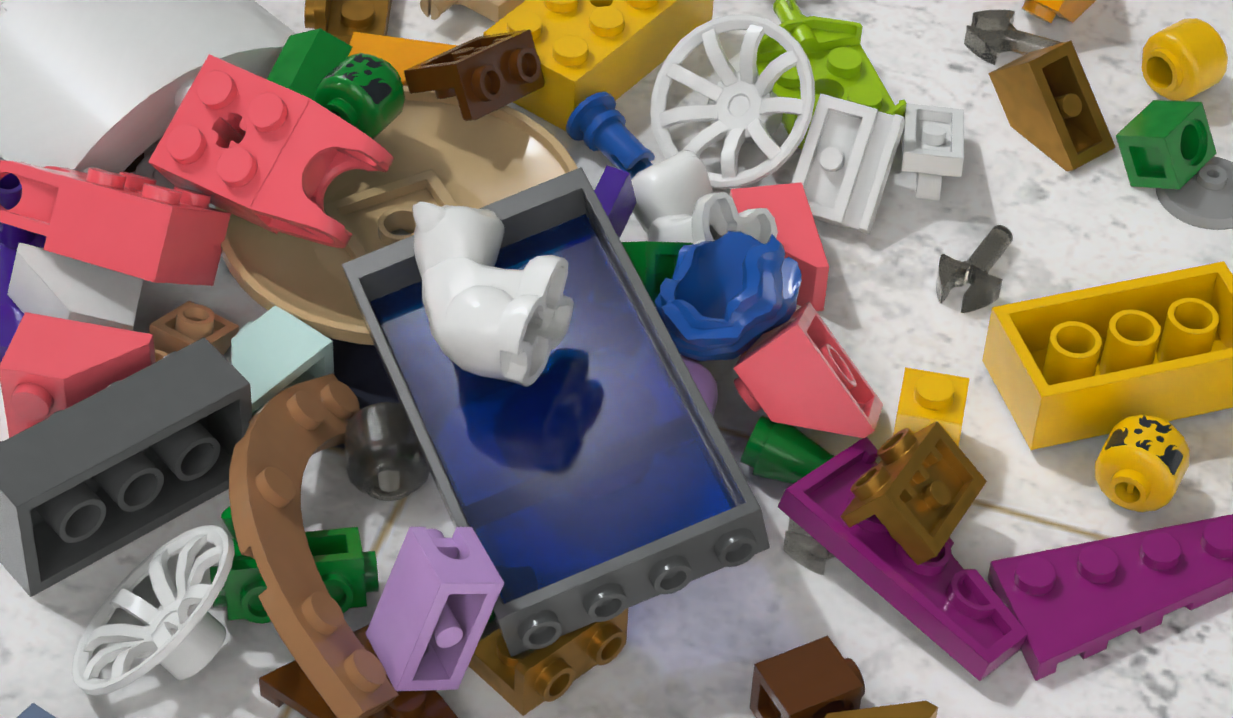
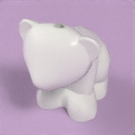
M682 150L672 157L638 172L631 179L637 202L633 214L647 234L648 241L698 244L702 241H715L728 231H740L754 237L763 244L768 242L771 234L775 238L777 237L778 230L775 218L767 208L747 209L738 213L734 200L726 192L713 193L704 163L693 151Z
M421 201L414 204L412 208L416 223L414 253L422 278V301L428 317L431 335L443 353L464 371L483 377L514 382L525 387L533 384L543 372L548 362L550 351L562 341L568 332L574 302L571 297L563 295L568 276L567 260L554 255H544L531 259L524 270L494 267L502 244L505 227L493 211L467 206L444 205L440 207Z

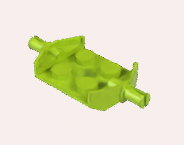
M776 0L774 2L773 11L781 21L779 26L786 29L800 43L810 61L815 81V103L812 118L820 93L876 108L883 113L901 115L905 118L907 104L905 99L899 100V104L895 106L860 44L863 27L861 23L816 16L806 17L800 11L796 0ZM766 34L763 35L757 51L756 64L759 76L771 61L787 52L778 41ZM796 66L783 73L775 82L773 92L778 97L801 99L800 80ZM783 113L781 122L789 135L798 115ZM808 127V129H807V131H806V134H805V136H804V139L802 140V142H801L800 145L798 146V148L801 149V150L803 149V146H804V143H805V140H806V137H807V134H808L809 127Z

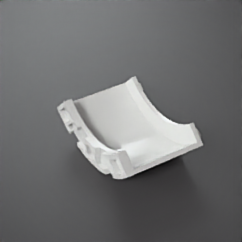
M5 0L1 5L6 12L0 16V156L6 161L24 162L39 167H64L88 173L89 168H96L119 174L120 171L123 172L139 155L164 135L209 54L267 79L289 36L296 33L254 0Z

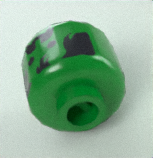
M359 53L346 57L324 77L316 87L314 99L315 102L361 130L372 139H375L402 112L405 94L401 77L389 62L374 55Z

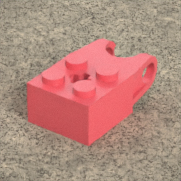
M209 54L148 163L175 187L210 195V204L275 234L278 232L330 247L344 248L348 244L352 233L347 231L343 224L326 215L324 195L327 187L333 179L345 171L361 169L368 172H387L394 157L371 137L311 98Z
M0 161V180L7 174L12 173L19 179L22 186L21 199L14 208L7 210L0 204V222L46 236L43 250L154 283L214 285L222 253L221 243L225 240L231 213L209 207L210 195L180 187L170 189L156 185L157 181L154 179L121 171L117 174L101 169L89 168L88 173L64 167H39L24 162Z

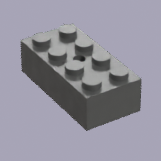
M204 337L179 351L169 353L163 359L123 380L113 382L105 389L69 408L55 412L47 419L13 437L0 441V563L25 592L32 597L228 490L229 469L235 444L244 437L250 424L249 420L252 418L250 383Z

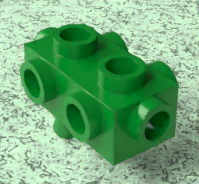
M229 506L223 511L221 518L233 537L235 554L231 570L223 588L213 603V608L227 607L228 620L245 619L259 624L269 623L271 620L258 597L267 589V586L255 559L241 555ZM358 527L305 532L317 570L328 593L338 603L342 612L345 613L350 608L367 607L366 593L379 592L375 551H362ZM218 566L209 567L211 584L217 573Z

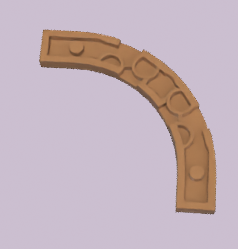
M332 373L282 390L252 416L244 437L235 444L229 469V499L241 555L252 557L257 563L267 586V589L258 597L280 638L337 718H367L381 711L399 694L386 678V672L382 663L374 654L363 647L345 621L340 606L328 593L311 554L301 512V485L303 473L310 457L322 450L356 439L371 425L359 409V401L354 392L347 385L338 381Z

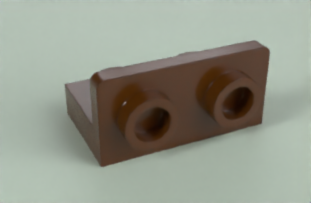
M530 29L479 36L404 70L410 94L435 91L437 99L456 96L462 118L465 121L477 120L544 87L545 84L540 59L536 52Z

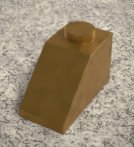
M1071 40L1029 52L988 73L1010 126L1065 171L1075 170L1116 148Z

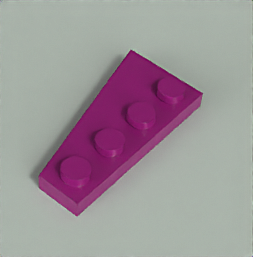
M868 437L860 439L785 489L777 506L781 511L976 679L981 681L1020 650L1029 633L976 569H963L952 555L951 548L954 542L950 537L936 557L917 566L901 545L891 537L886 527L875 514L850 528L840 516L855 497L850 490L852 485L864 473L878 465L876 462L878 449Z
M1233 514L991 561L987 579L993 591L1029 633L1020 649L1035 681L1055 673L1058 663L1079 654L1084 660L1106 650L1109 640L1135 629L1141 634L1161 625L1164 615L1179 608L1185 607L1192 611L1233 592Z

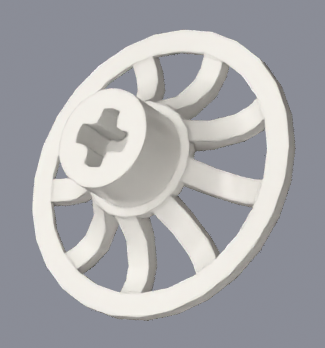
M732 14L712 19L696 27L682 38L668 54L658 72L653 88L650 114L653 134L661 153L668 159L680 152L672 140L669 127L687 122H710V126L693 137L683 150L693 151L700 156L711 144L725 139L721 152L722 174L707 172L713 188H739L769 176L777 171L793 155L804 139L811 122L815 103V81L810 61L800 43L786 29L769 19L754 15ZM733 30H747L741 45L740 71L738 72L730 64L721 47L718 35L720 33ZM766 34L778 41L787 52L771 61L759 76L756 64L757 51L763 35ZM701 43L704 44L707 56L721 79L716 85L680 66L691 51ZM796 66L800 80L801 99L778 97L773 92L775 82L783 73ZM674 79L708 97L707 105L681 106L666 110L667 97L672 80ZM782 114L798 115L791 133L780 147L771 136L780 126ZM744 142L756 143L769 159L752 169L738 173V154L741 145Z
M216 525L199 526L188 530L158 548L129 573L101 605L78 644L73 659L72 676L73 681L79 688L91 695L108 694L131 684L159 663L176 679L184 680L197 674L214 658L225 640L226 628L208 610L223 588L232 567L235 550L234 541L223 528ZM208 543L216 546L206 550L195 560V556L203 546ZM179 553L176 569V589L171 580L167 563L168 559ZM219 563L212 584H200L204 572L213 564ZM148 575L150 576L153 590L161 604L158 609L131 592ZM121 608L135 616L145 625L138 626L125 623L106 625L115 610ZM103 643H118L99 650L91 659L93 651ZM134 658H146L145 661L130 670ZM114 661L111 678L105 680L97 679L100 671L107 663Z

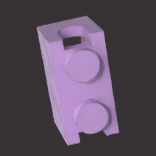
M409 527L366 632L368 640L396 691L458 690L504 585V581L472 527H456L452 538H445L443 533L437 529H426V527Z

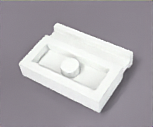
M820 93L792 183L802 182L814 219L841 227L846 226L870 235L906 123L904 116L883 113L876 108Z

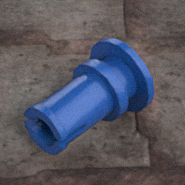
M607 92L595 93L582 101L571 113L567 121L566 131L571 139L576 141L583 140L590 150L600 151L617 169L629 172L632 179L638 172L653 165L650 161L655 160L654 153L647 149L625 127L626 120L618 110H615L616 102L614 97Z

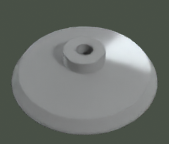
M1214 156L1181 189L1156 188V195L1161 205L1180 221L1195 227L1211 230L1233 228V162Z

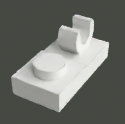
M907 103L904 118L906 123L902 137L901 171L917 173L915 198L939 200L942 176H962L964 162V109Z

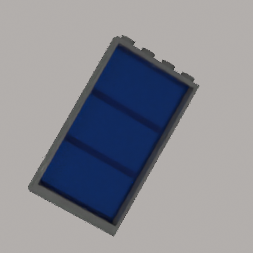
M582 167L479 208L493 211L505 227L502 244L494 267L524 270L531 259L544 255L565 258L568 262V276L563 295L571 297L574 302L568 332L562 341L550 351L549 359L543 372L528 387L464 371L443 353L431 335L428 317L422 301V278L414 253V235L342 264L358 309L455 529L456 527L473 528L504 581L492 614L511 657L529 649L547 647L560 636L594 622L611 620L629 607L660 594L675 593L686 587L693 580L724 567H735L744 564L755 554L770 548L761 507Z

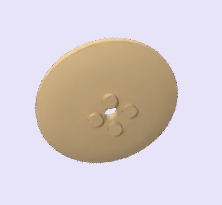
M403 86L405 103L402 112L373 139L394 157L388 171L368 172L361 169L345 171L332 180L325 192L324 210L326 215L343 224L345 229L352 233L346 247H330L281 232L275 234L231 214L225 240L221 243V254L230 273L240 287L265 309L270 310L276 305L328 338L357 344L374 345L354 299L342 264L414 235L416 227L412 210L414 204L421 201L440 207L449 205L467 206L476 209L482 208L578 169L568 151L544 127L507 105L477 120L465 121L462 118L456 96L437 99L435 91L410 94L408 86ZM403 229L404 231L410 234L400 236L394 235L391 232L394 230ZM566 248L550 255L562 258ZM525 264V265H523V266H520V267H518V268H515V269H516V270H524V268L526 267L527 264ZM424 306L383 322L393 346H416L437 343L431 335Z

